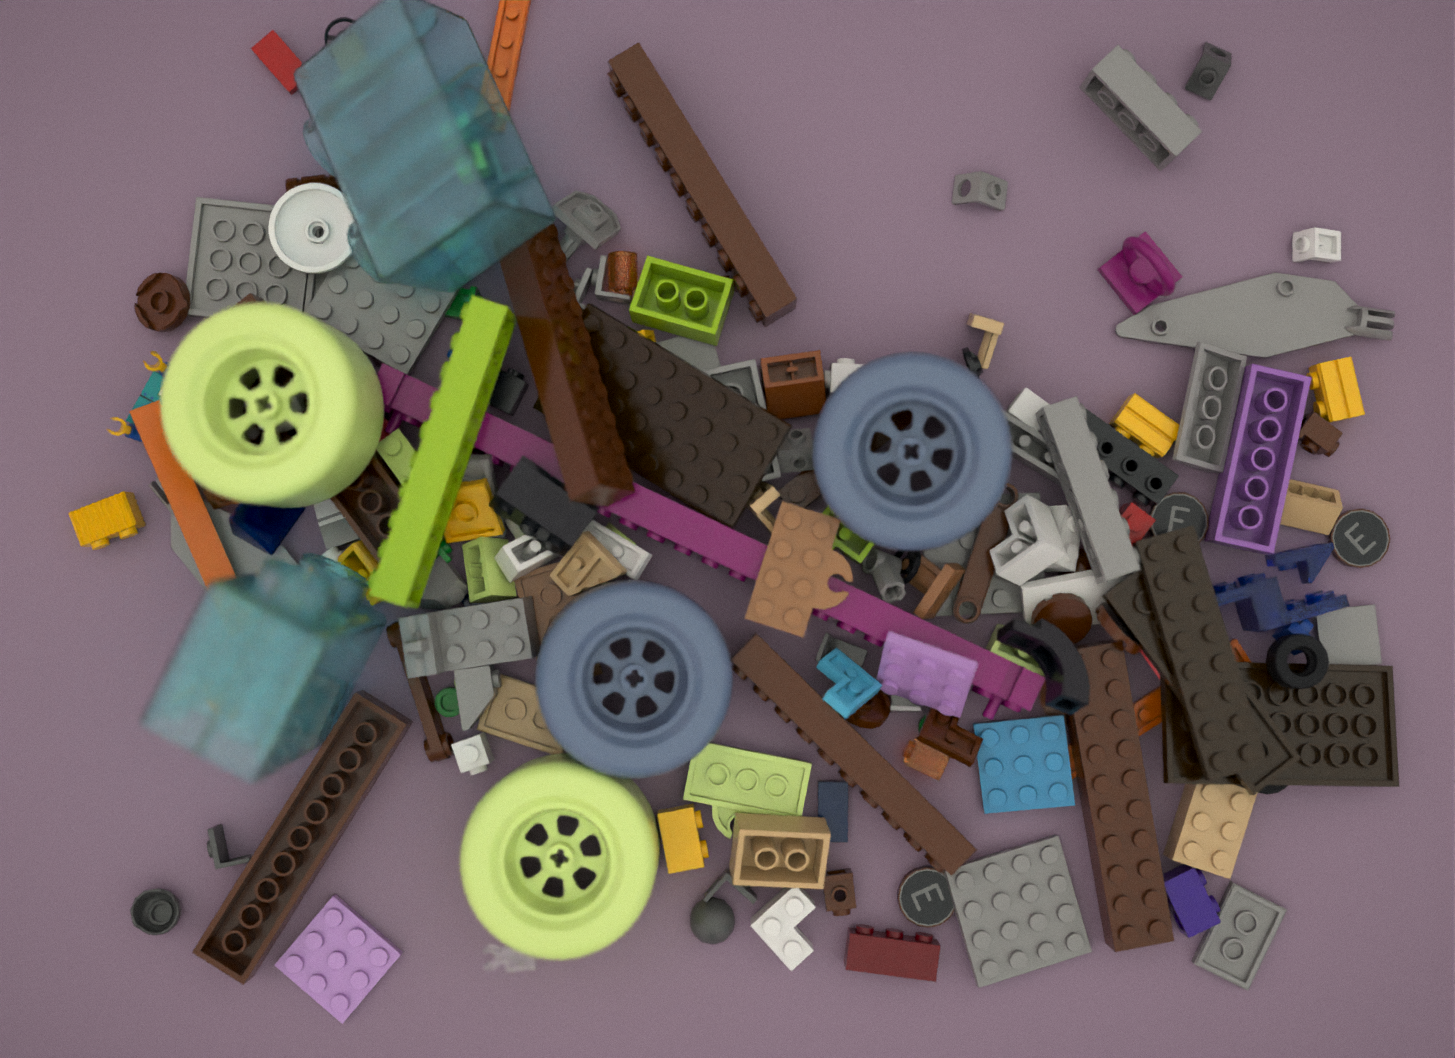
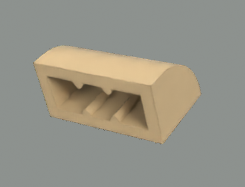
M1290 479L1280 524L1329 535L1343 509L1339 490Z

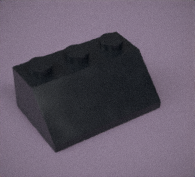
M525 456L520 458L488 504L498 516L511 520L519 526L523 533L528 536H534L543 542L549 551L560 554L563 557L573 547L600 509L593 504L569 501L565 484Z

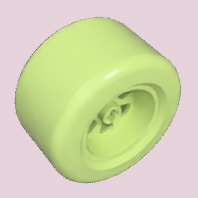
M267 302L240 304L219 311L203 320L177 347L166 369L161 389L160 411L162 425L169 447L177 461L203 487L217 495L238 502L279 508H298L317 504L337 495L351 485L367 467L379 444L383 429L384 401L381 385L375 369L362 349L346 334L333 326L300 310L281 304ZM278 366H284L294 372L293 380L285 388H281L274 383L275 370ZM260 376L261 385L252 391L249 390L252 384L255 382V380ZM302 392L308 394L309 405L306 414L296 413L291 409V398ZM246 401L247 414L243 416L244 402ZM268 401L272 405L271 410L266 407ZM288 421L296 427L297 435L290 441L281 444L277 434V427L283 422ZM255 423L264 428L263 442L260 446L253 445L246 433Z
M568 753L538 757L520 765L503 777L483 796L470 815L464 830L460 849V873L464 892L469 905L481 924L495 938L511 949L528 956L548 960H566L587 956L602 950L623 936L644 910L651 895L659 865V829L651 805L631 778L615 777L597 772L583 765ZM560 815L571 816L579 820V826L572 836L563 835L559 832L557 820ZM536 823L542 824L548 833L547 841L541 846L526 839L527 832ZM589 835H596L601 847V854L598 856H586L581 851L580 842ZM559 849L564 850V856L569 857L565 858L563 863L558 862V856L553 855L557 854ZM525 856L538 857L542 866V870L530 878L526 876L521 866L520 860ZM579 867L590 869L596 874V878L586 889H581L573 877V874ZM549 877H557L563 880V896L543 891V886Z

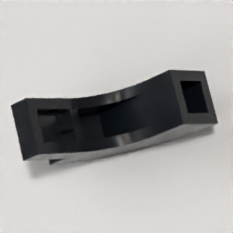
M1014 618L997 630L996 641L1027 653L1041 667L1046 680L1045 705L1072 715L1089 704L1090 685L1085 663L1075 645L1060 629L1042 618L1033 625L1028 624L1024 620Z

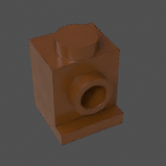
M1311 412L1303 415L1298 440L1301 441L1300 446L1313 455L1324 454L1330 457L1339 447L1340 443L1337 441L1343 433L1316 412Z
M851 868L829 870L825 873L823 887L825 908L827 912L832 911L833 916H846L851 914L850 909L857 908ZM843 890L845 897L837 900L834 897L835 892Z

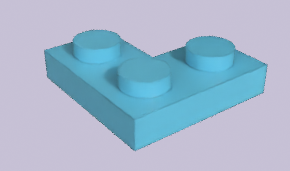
M837 647L820 659L816 666L818 670L836 684L826 692L823 700L844 718H848L874 697L882 687L881 683Z

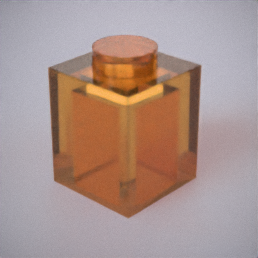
M915 736L913 741L908 740L902 756L905 757L903 763L940 781L950 757L916 740L917 736Z

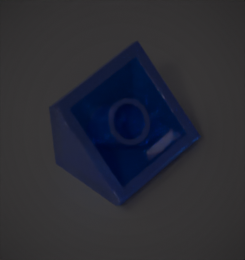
M240 502L228 520L233 535L268 555H273L306 508H279Z

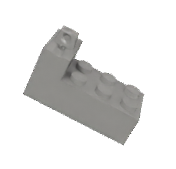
M532 596L398 618L408 678L531 659L538 656L540 648Z

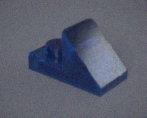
M1333 542L1320 543L1265 555L1267 567L1278 566L1279 571L1298 567L1301 583L1311 584L1332 553L1334 544Z

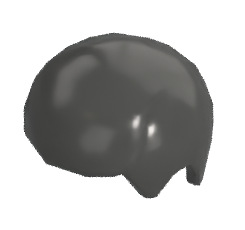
M160 888L143 891L134 899L130 909L133 925L146 934L154 936L168 933L178 924L182 913L178 898L170 891Z
M711 897L705 902L702 899L692 908L690 927L694 936L701 942L711 945L724 942L734 930V913L725 900Z

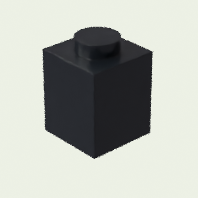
M508 368L507 372L500 370L489 405L513 417L529 387L523 381L525 375L512 368Z

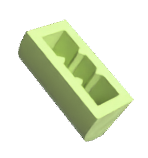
M480 537L462 545L470 603L496 602L517 597L515 582L509 583L494 559L501 547L509 543L508 539Z

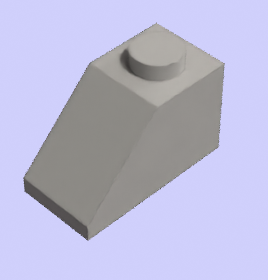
M441 556L435 559L419 608L450 609L453 605L460 603L468 593V585L456 568L450 562L447 564Z
M494 664L453 670L462 731L469 730L476 724L498 694L497 688H500L502 685L499 669H494Z

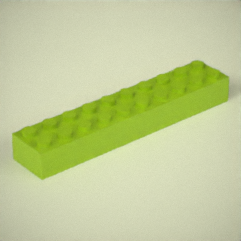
M473 295L470 303L466 302L461 312L463 323L460 332H455L450 345V349L453 352L450 361H446L441 369L440 379L443 381L440 390L435 391L431 398L430 409H433L429 421H424L421 427L420 438L422 442L419 450H415L411 456L409 467L412 470L409 479L404 480L401 485L399 498L402 499L399 508L391 514L389 520L391 531L388 540H383L380 546L378 557L381 560L378 569L372 571L368 581V587L371 588L370 596L403 607L419 608L517 323L516 316L507 306Z

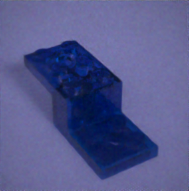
M1264 572L1258 574L1250 573L1237 577L1238 583L1236 581L1228 583L1224 581L1213 584L1219 606L1232 602L1235 603L1243 631L1264 632L1350 606L1346 594H1334L1333 590L1311 592L1305 594V599L1284 600L1277 576L1266 577Z

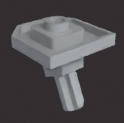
M574 191L555 203L550 210L567 225L563 231L566 235L560 241L561 249L566 255V262L580 245L588 243L596 250L615 237L621 229L617 214L596 196L584 192Z

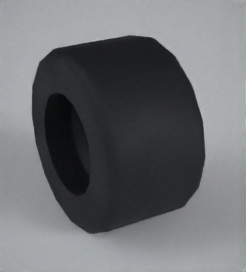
M1290 634L1281 636L1271 644L1267 651V671L1272 679L1283 687L1292 689L1313 687L1322 681L1328 671L1329 659L1327 651L1320 641L1310 635ZM1296 649L1301 650L1306 656V668L1301 673H1293L1288 667V655Z

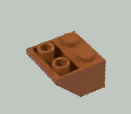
M820 350L760 358L767 411L781 419L821 413L826 403V393Z

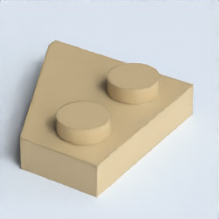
M585 531L549 576L568 596H573L626 574L627 570L589 531Z

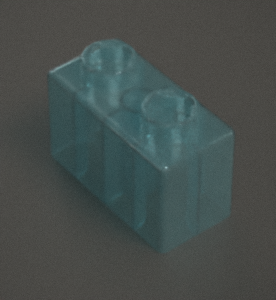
M380 0L295 70L294 80L310 116L303 126L305 143L321 167L336 177L354 220L349 225L347 231L350 250L360 266L375 280L384 284L396 283L452 293L555 222V213L473 31L464 17L426 0Z
M305 553L302 555L297 566L279 559L268 558L264 561L259 573L210 582L140 719V724L253 783L259 782L321 746L342 713L387 623L386 617L382 613L362 603L369 590L368 580L356 571L332 559L314 553Z

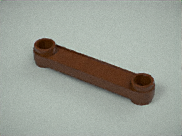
M1006 483L1005 489L1011 494L1010 502L1006 505L998 501L992 512L979 525L965 567L966 571L962 576L952 606V614L960 623H973L981 613L995 571L989 551L1005 540L1009 524L1004 511L1016 503L1019 497L1018 490L1010 483ZM967 601L973 606V614L969 618L964 619L959 613V607L963 602Z
M399 621L393 622L386 628L387 637L391 646L398 650L427 738L424 740L426 755L431 762L448 759L454 755L451 746L454 740L451 734L444 730L439 712L435 707V699L427 676L408 678Z

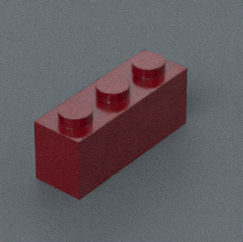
M856 924V928L848 927L844 966L846 970L936 982L941 945L929 933L916 932L915 936L903 935L904 931L899 929L886 928L885 932L874 931L872 926Z

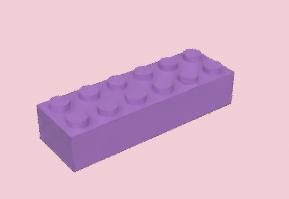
M1256 364L1245 367L1224 471L1218 475L1209 516V527L1204 539L1205 542L1258 554H1274L1312 377Z

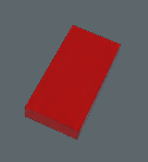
M274 30L270 31L251 48L291 95L314 77Z

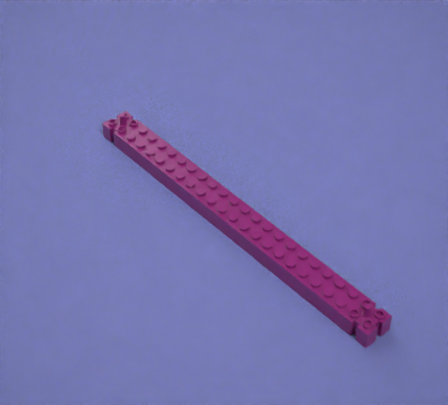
M382 363L377 377L383 393L384 411L392 415L385 428V432L391 434L400 427L403 420L421 429L424 421H429L433 410L430 409L431 398L434 392L439 391V389ZM485 413L472 451L473 454L476 455L477 450L484 452L483 455L490 454L492 463L503 467L504 463L510 464L509 471H512L520 458L525 456L564 483L553 443L492 414ZM633 482L635 492L607 507L595 505L600 508L597 513L607 518H610L613 513L621 517L619 520L620 524L635 531L640 526L648 530L647 537L664 544L665 539L675 543L673 549L687 556H691L692 552L703 556L701 562L710 567L718 569L719 565L730 569L728 575L742 582H745L746 578L757 581L767 545ZM830 576L828 579V587L831 591H846L849 595L835 607L828 609L813 608L811 615L827 621L829 617L838 620L837 627L851 634H855L856 630L865 633L864 640L881 648L889 631L978 662L971 691L989 698L982 715L990 720L994 719L1000 704L1020 713L1022 708L1031 711L1045 681V677L835 577Z

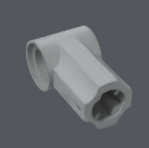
M872 548L862 561V571L873 577L883 601L891 604L904 597L906 590L900 575L902 568L901 559Z

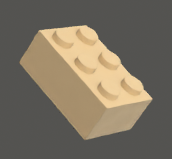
M1185 784L1163 855L1173 861L1231 879L1257 793L1249 795L1246 789L1239 785Z
M735 813L729 864L733 885L823 889L831 836L825 817Z

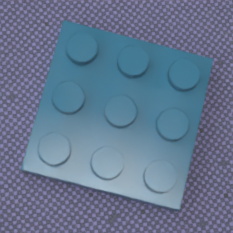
M1064 714L973 724L974 734L983 739L977 759L984 814L1075 806Z

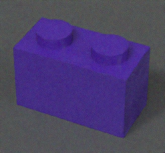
M1182 864L1163 874L1168 907L1181 933L1191 938L1221 923L1217 914L1221 911L1220 907L1212 895L1208 896L1204 888L1207 881L1200 869Z

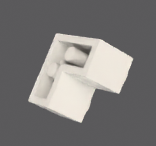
M1028 494L1004 511L1012 535L989 551L997 575L1019 586L1067 554L1050 507Z
M504 519L515 540L502 546L494 559L509 583L560 556V554L549 551L544 543L534 536H528L523 533L519 526L511 520Z
M784 887L750 918V926L791 971L814 951L812 942L796 925L816 908L815 902L803 888Z

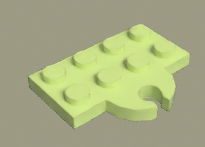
M710 742L697 756L690 760L683 800L712 805V818L717 829L724 836L731 839L733 831L730 823L735 818V813L802 816L812 762Z

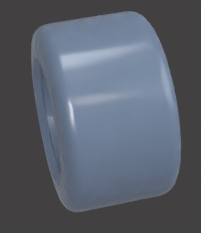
M900 352L879 357L862 365L845 378L833 391L820 413L815 428L812 451L813 467L820 492L835 516L852 532L865 540L890 549L905 551L928 550L944 546L964 537L981 524L992 512L1005 489L1012 462L1011 434L1005 413L999 401L989 387L973 372L952 360L935 354ZM911 410L913 413L912 427L908 430L898 431L891 421V415L898 411ZM931 415L938 418L946 426V431L934 439H930L922 431L927 418ZM880 431L891 438V447L888 452L873 453L870 450L874 432ZM907 443L910 446H913L915 443L918 444L917 452L919 455L916 458L912 455L908 458L905 457L906 449L904 445ZM949 448L953 451L952 461L947 470H942L931 462L935 449ZM889 462L894 463L900 469V475L893 485H888L877 474L878 468ZM924 470L932 480L931 487L912 491L910 488L911 474L915 471Z
M634 579L616 580L600 584L582 592L566 604L555 616L542 639L538 652L536 694L540 711L549 731L560 746L574 759L597 772L610 776L646 778L664 774L684 765L697 756L714 738L725 719L732 695L733 671L730 653L726 641L714 620L698 603L687 595L651 581ZM627 637L631 641V655L619 660L610 651L609 646L614 641ZM650 640L657 643L665 651L664 656L655 663H649L642 657L645 644ZM597 662H602L612 667L613 675L610 682L595 684L592 681L594 665ZM636 669L637 674L642 676L641 680H636L635 685H630V681L625 676L630 675L632 670ZM672 671L674 673V684L671 692L666 693L655 688L654 679L657 673ZM612 692H618L625 698L622 711L619 714L610 712L602 705V700ZM646 695L650 696L657 704V711L648 716L638 717L636 714V700Z

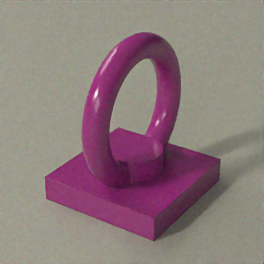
M1146 231L1139 237L1130 236L1123 241L1122 250L1097 269L1133 315L1141 311L1158 296L1172 295L1175 291V283L1182 278V275Z

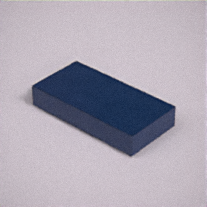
M818 781V817H825L831 833L830 842H848V783L846 781Z

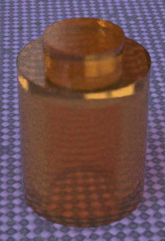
M631 251L608 253V290L632 296V291L636 290L638 284L637 253Z

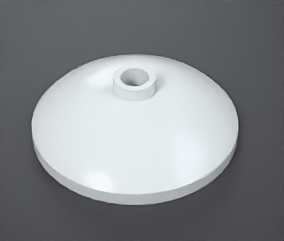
M307 183L292 188L277 201L270 215L268 231L271 245L283 262L295 270L319 274L336 269L352 255L359 240L360 222L352 202L338 189L322 183ZM321 228L324 229L323 236L317 238L315 236L316 231Z

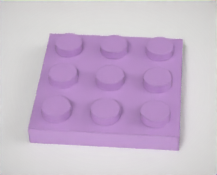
M889 631L885 640L876 680L882 684L880 690L888 695H897L910 700L916 705H925L938 710L944 715L960 718L978 662Z
M335 894L274 966L343 1024L403 951Z

